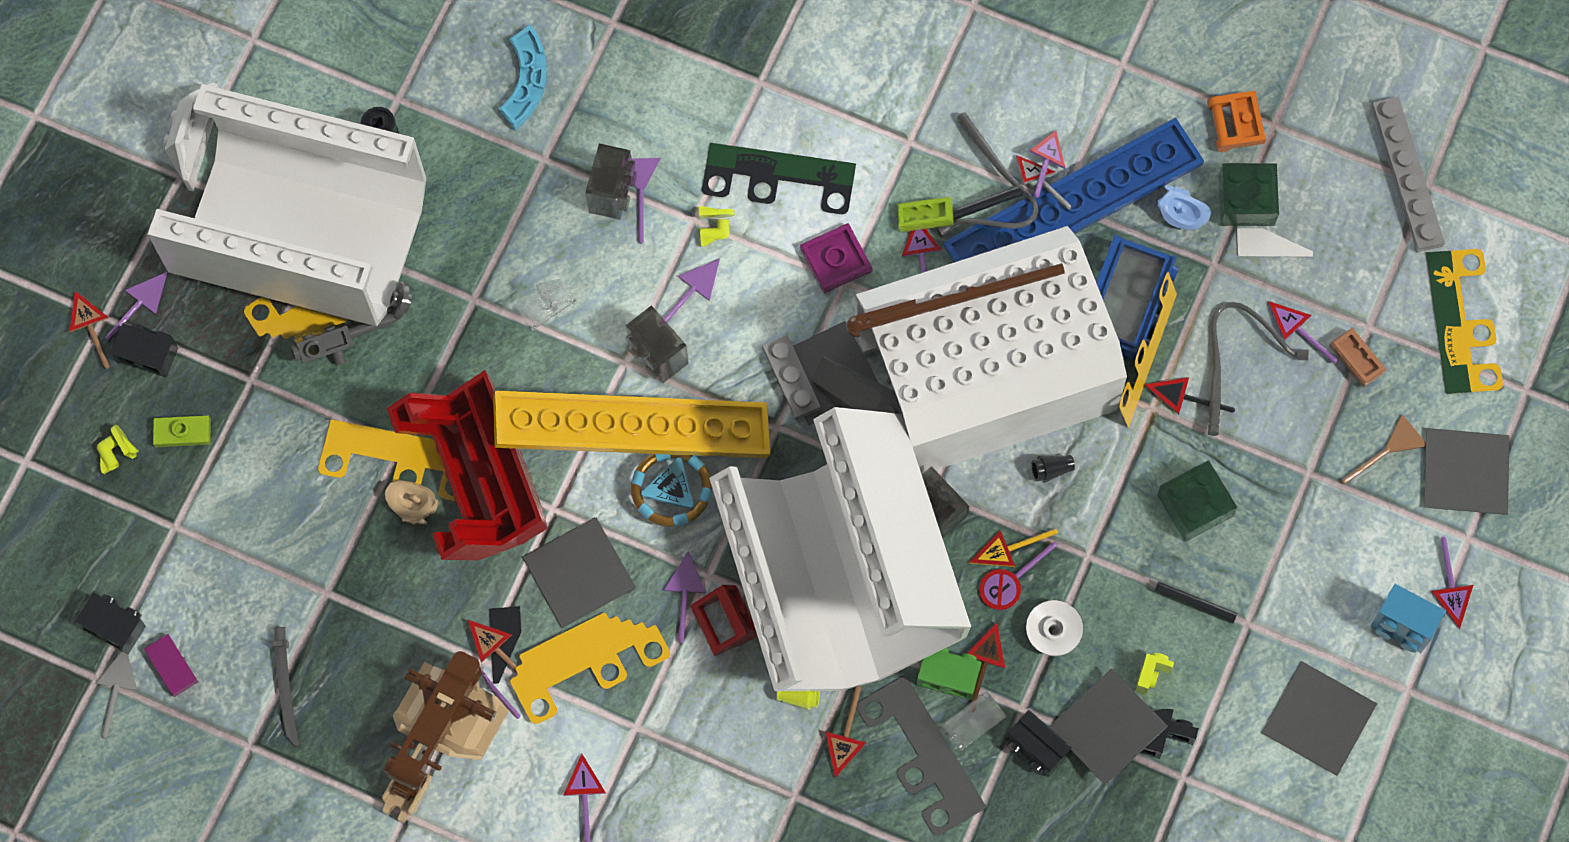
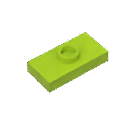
M951 197L897 204L898 228L900 232L954 225Z
M209 415L154 418L153 445L155 448L211 445V418Z

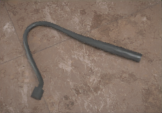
M965 112L961 113L957 117L959 123L963 125V128L967 131L973 142L997 171L1013 186H1020L1022 194L1031 202L1033 212L1029 219L1019 223H1004L976 218L958 219L953 221L954 225L938 227V234L942 238L951 233V229L955 226L967 223L1012 229L1023 228L1031 224L1036 219L1039 211L1035 198L1003 166Z
M1228 302L1222 304L1216 309L1211 321L1213 375L1207 433L1210 436L1219 435L1221 362L1216 325L1222 311L1227 308H1239L1246 311L1272 334L1288 354L1297 357V360H1309V350L1298 349L1297 352L1293 351L1264 318L1242 303Z

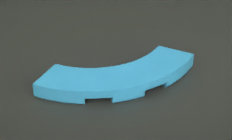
M530 24L509 39L519 59L520 77L509 99L499 107V112L515 131L536 110L543 96L547 80V63L544 49L536 31Z

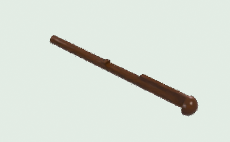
M1060 263L978 287L971 286L966 288L964 292L949 294L917 304L916 299L852 316L846 323V329L851 336L860 337V331L1063 275L1065 270L1063 264Z

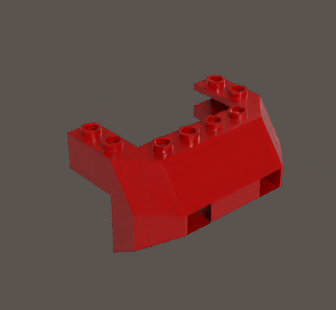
M486 370L446 396L408 393L386 408L395 433L433 436L437 453L440 455L445 469V475L450 482L455 502L460 509L463 519H455L448 524L451 532H435L432 534L441 560L478 561L522 545L548 529L544 510L521 449L495 448L493 394L497 390Z

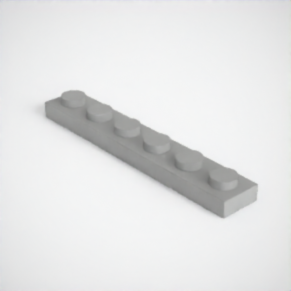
M1399 97L1373 102L1371 108L1416 251L1422 252L1443 247L1445 241Z

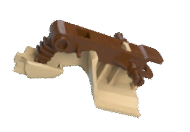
M458 651L453 655L445 670L424 662L419 672L410 668L408 673H406L405 679L413 683L398 709L394 712L393 718L397 730L408 737L402 746L395 742L391 743V747L399 752L396 758L393 756L389 758L384 768V772L388 774L387 777L392 780L382 796V800L385 803L382 810L383 814L389 816L393 809L398 808L401 810V813L397 819L404 824L409 816L418 810L432 778L426 772L428 766L438 771L442 769L439 764L431 761L435 750L450 757L481 760L488 750L509 710L495 695L479 687L478 680L482 671L480 663L475 657ZM414 741L419 742L417 748L416 745L413 744ZM416 748L412 757L408 756L410 750Z

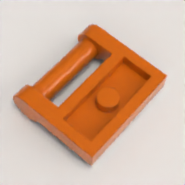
M1255 91L1215 96L1207 100L1208 109L1212 110L1218 141H1216L1217 151L1225 152L1232 148L1265 144L1266 137ZM1229 106L1235 137H1228L1222 111L1223 107Z

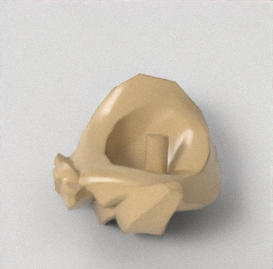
M395 481L390 483L385 490V499L389 507L402 518V522L412 523L413 525L416 523L427 524L425 518L434 514L439 504L435 494L429 488L414 482Z

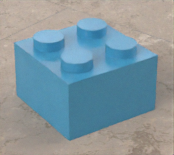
M1394 584L1370 627L1374 628L1379 636L1385 639L1393 638L1400 642V645L1405 650L1416 653V651L1422 653L1431 641L1446 610Z

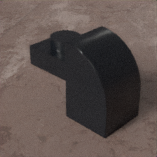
M1173 709L1155 710L1154 712L1168 727L1144 748L1140 754L1160 759L1166 738L1193 745L1199 728L1193 727V723L1187 720L1177 719L1176 722L1171 721Z

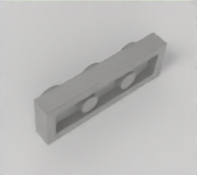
M786 335L762 345L794 419L798 420L821 410V406L789 336Z

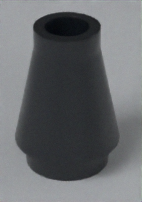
M1071 455L1038 456L1037 459L1032 460L1031 468L1034 479L1037 482L1042 481L1046 483L1065 473L1074 471L1075 464Z

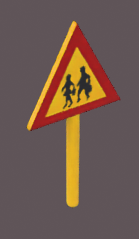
M1053 529L1010 546L1006 545L1000 530L969 564L1015 567L1010 551L1058 533V530Z

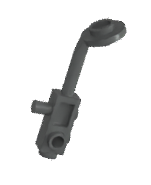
M401 281L396 291L392 292L390 298L391 314L385 315L378 326L362 323L348 328L343 322L338 325L326 326L323 330L315 333H306L301 338L295 339V344L290 346L295 361L300 360L304 364L333 354L336 366L345 364L346 359L343 349L354 346L353 338L389 326L398 321L403 313L408 311L412 299V293L409 292V283ZM311 345H314L311 350H308Z

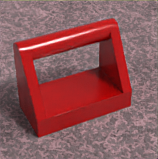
M723 584L690 605L714 656L757 637L752 616L736 585ZM720 601L736 634L720 644L704 610V607Z

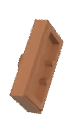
M1353 328L1343 333L1329 345L1363 388L1379 378L1387 370Z

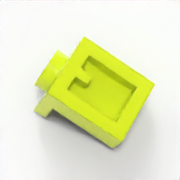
M1161 653L1147 654L1143 661L1134 692L1146 695L1149 687L1154 689L1159 672L1154 671V669L1170 673L1174 662L1168 660L1169 657Z

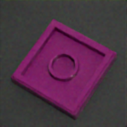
M849 223L800 245V250L823 294L873 272V268Z

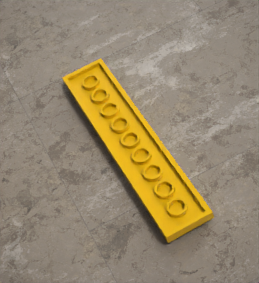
M495 391L493 394L495 448L768 458L770 456L767 403L516 391Z

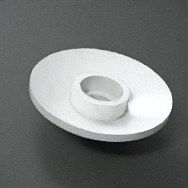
M1052 600L1043 602L1032 610L1027 619L1026 633L1032 646L1039 652L1049 656H1061L1071 652L1079 644L1083 634V624L1080 615L1071 605L1062 601ZM1050 627H1056L1058 628L1059 633L1057 635H1051L1048 629Z

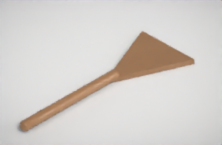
M1402 414L1386 448L1342 479L1341 482L1342 484L1348 483L1388 453L1426 447V442Z

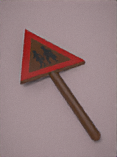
M997 623L967 653L982 661L973 697L968 708L969 713L974 711L987 664L1005 669Z

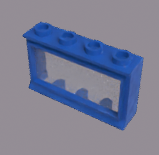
M1115 234L1096 284L1118 337L1122 356L1135 361L1143 339L1147 347L1149 346L1151 339L1147 338L1150 329L1155 330L1160 315L1157 314L1159 305H1162L1159 293L1165 275L1169 272L1174 283L1179 267L1175 266L1177 256L1174 255L1173 257L1139 245ZM1168 280L1165 281L1163 286V297L1166 295L1167 292L1166 286L1168 284ZM1142 347L1140 350L1138 361L1141 353L1144 354V347Z

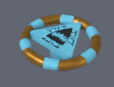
M650 454L634 471L631 481L632 499L638 511L647 520L657 525L677 527L689 524L699 517L709 504L712 494V485L709 479L711 476L705 464L696 455ZM675 459L641 493L642 483L647 470L655 463ZM682 460L698 472L701 478L702 489L698 503L695 506ZM643 498L691 510L672 517L663 516L650 508Z

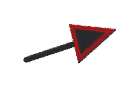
M1189 377L1144 384L1146 388L1178 415L1183 399L1210 406L1209 400L1185 394ZM1221 404V410L1231 413L1235 412L1234 407Z

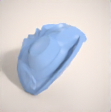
M1172 186L1164 187L1167 193L1158 200L1157 207L1161 210L1163 218L1170 225L1180 229L1192 230L1200 228L1208 222L1211 215L1209 206L1190 197L1186 189Z

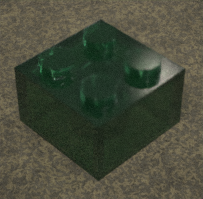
M1222 163L1219 173L1221 226H1275L1279 216L1277 163Z
M1209 460L1160 485L1157 494L1185 542L1234 517L1237 510V505Z

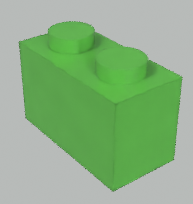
M945 648L923 659L917 678V686L972 700L982 662L976 661L977 658L970 654L961 653L960 656L951 654Z

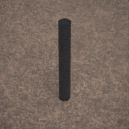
M1020 186L1012 187L953 209V221L1022 196Z
M1159 581L1154 591L1231 623H1234L1237 613Z

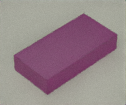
M169 634L144 649L174 697L199 682Z

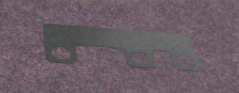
M906 675L858 702L857 710L869 727H874L894 715L919 757L900 767L897 771V775L907 792L916 793L935 782L944 796V799L928 807L923 812V818L933 834L941 835L987 808ZM871 701H877L883 707V713L877 719H871L865 714V706ZM917 767L922 770L924 779L920 784L911 785L906 781L905 774L909 768ZM944 809L949 814L947 825L937 827L931 822V814L934 810Z

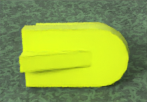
M699 205L700 219L735 216L734 209H714ZM717 219V228H701V247H706L716 240L727 239L729 237V220Z
M118 425L111 427L114 438L110 435L97 445V451L100 454L101 472L103 474L119 466L112 452V449L119 445L123 454L132 459L139 452Z

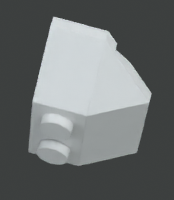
M216 83L208 84V86L219 88ZM200 89L179 101L177 110H173L171 114L170 125L172 127L169 135L166 134L163 141V150H165L171 164L186 188L190 191H194L214 123L212 117L197 114L193 110Z

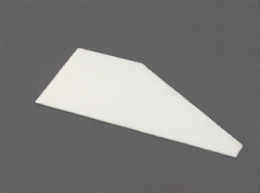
M1237 228L1238 256L1313 257V251L1263 228Z

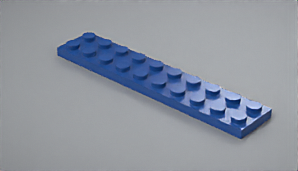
M1174 118L1051 184L1050 186L1071 205L1070 209H1066L1050 192L1043 188L1039 198H1035L1039 211L1036 219L1031 224L1016 229L976 224L944 241L943 247L953 263L1066 226L1076 234L1204 164V159L1177 118ZM1025 198L986 220L1004 223L1023 222L1031 217L1033 207L1028 198Z

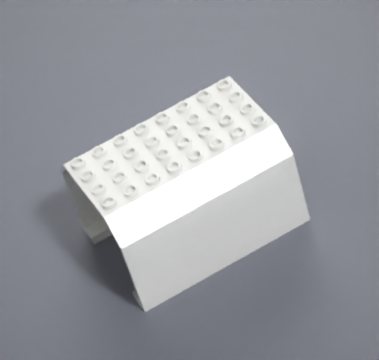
M202 84L193 110L197 114L212 117L216 123L218 137L215 162L195 218L156 209L148 236L167 271L184 277L378 326L390 309V298L392 292L396 291L422 213L426 175L415 139L398 133Z
M1068 226L856 294L855 316L916 299L917 304L949 294L961 293L971 286L978 287L1056 264H1063L1065 270L1063 275L860 331V337L857 338L863 354L878 350L881 353L903 413L907 433L921 475L1118 411L1127 378L1120 343L1081 243Z
M834 407L813 419L827 465L814 472L780 481L740 478L737 467H728L709 478L774 691H843L858 685L861 686L880 681L965 639L968 635L971 625L902 414Z

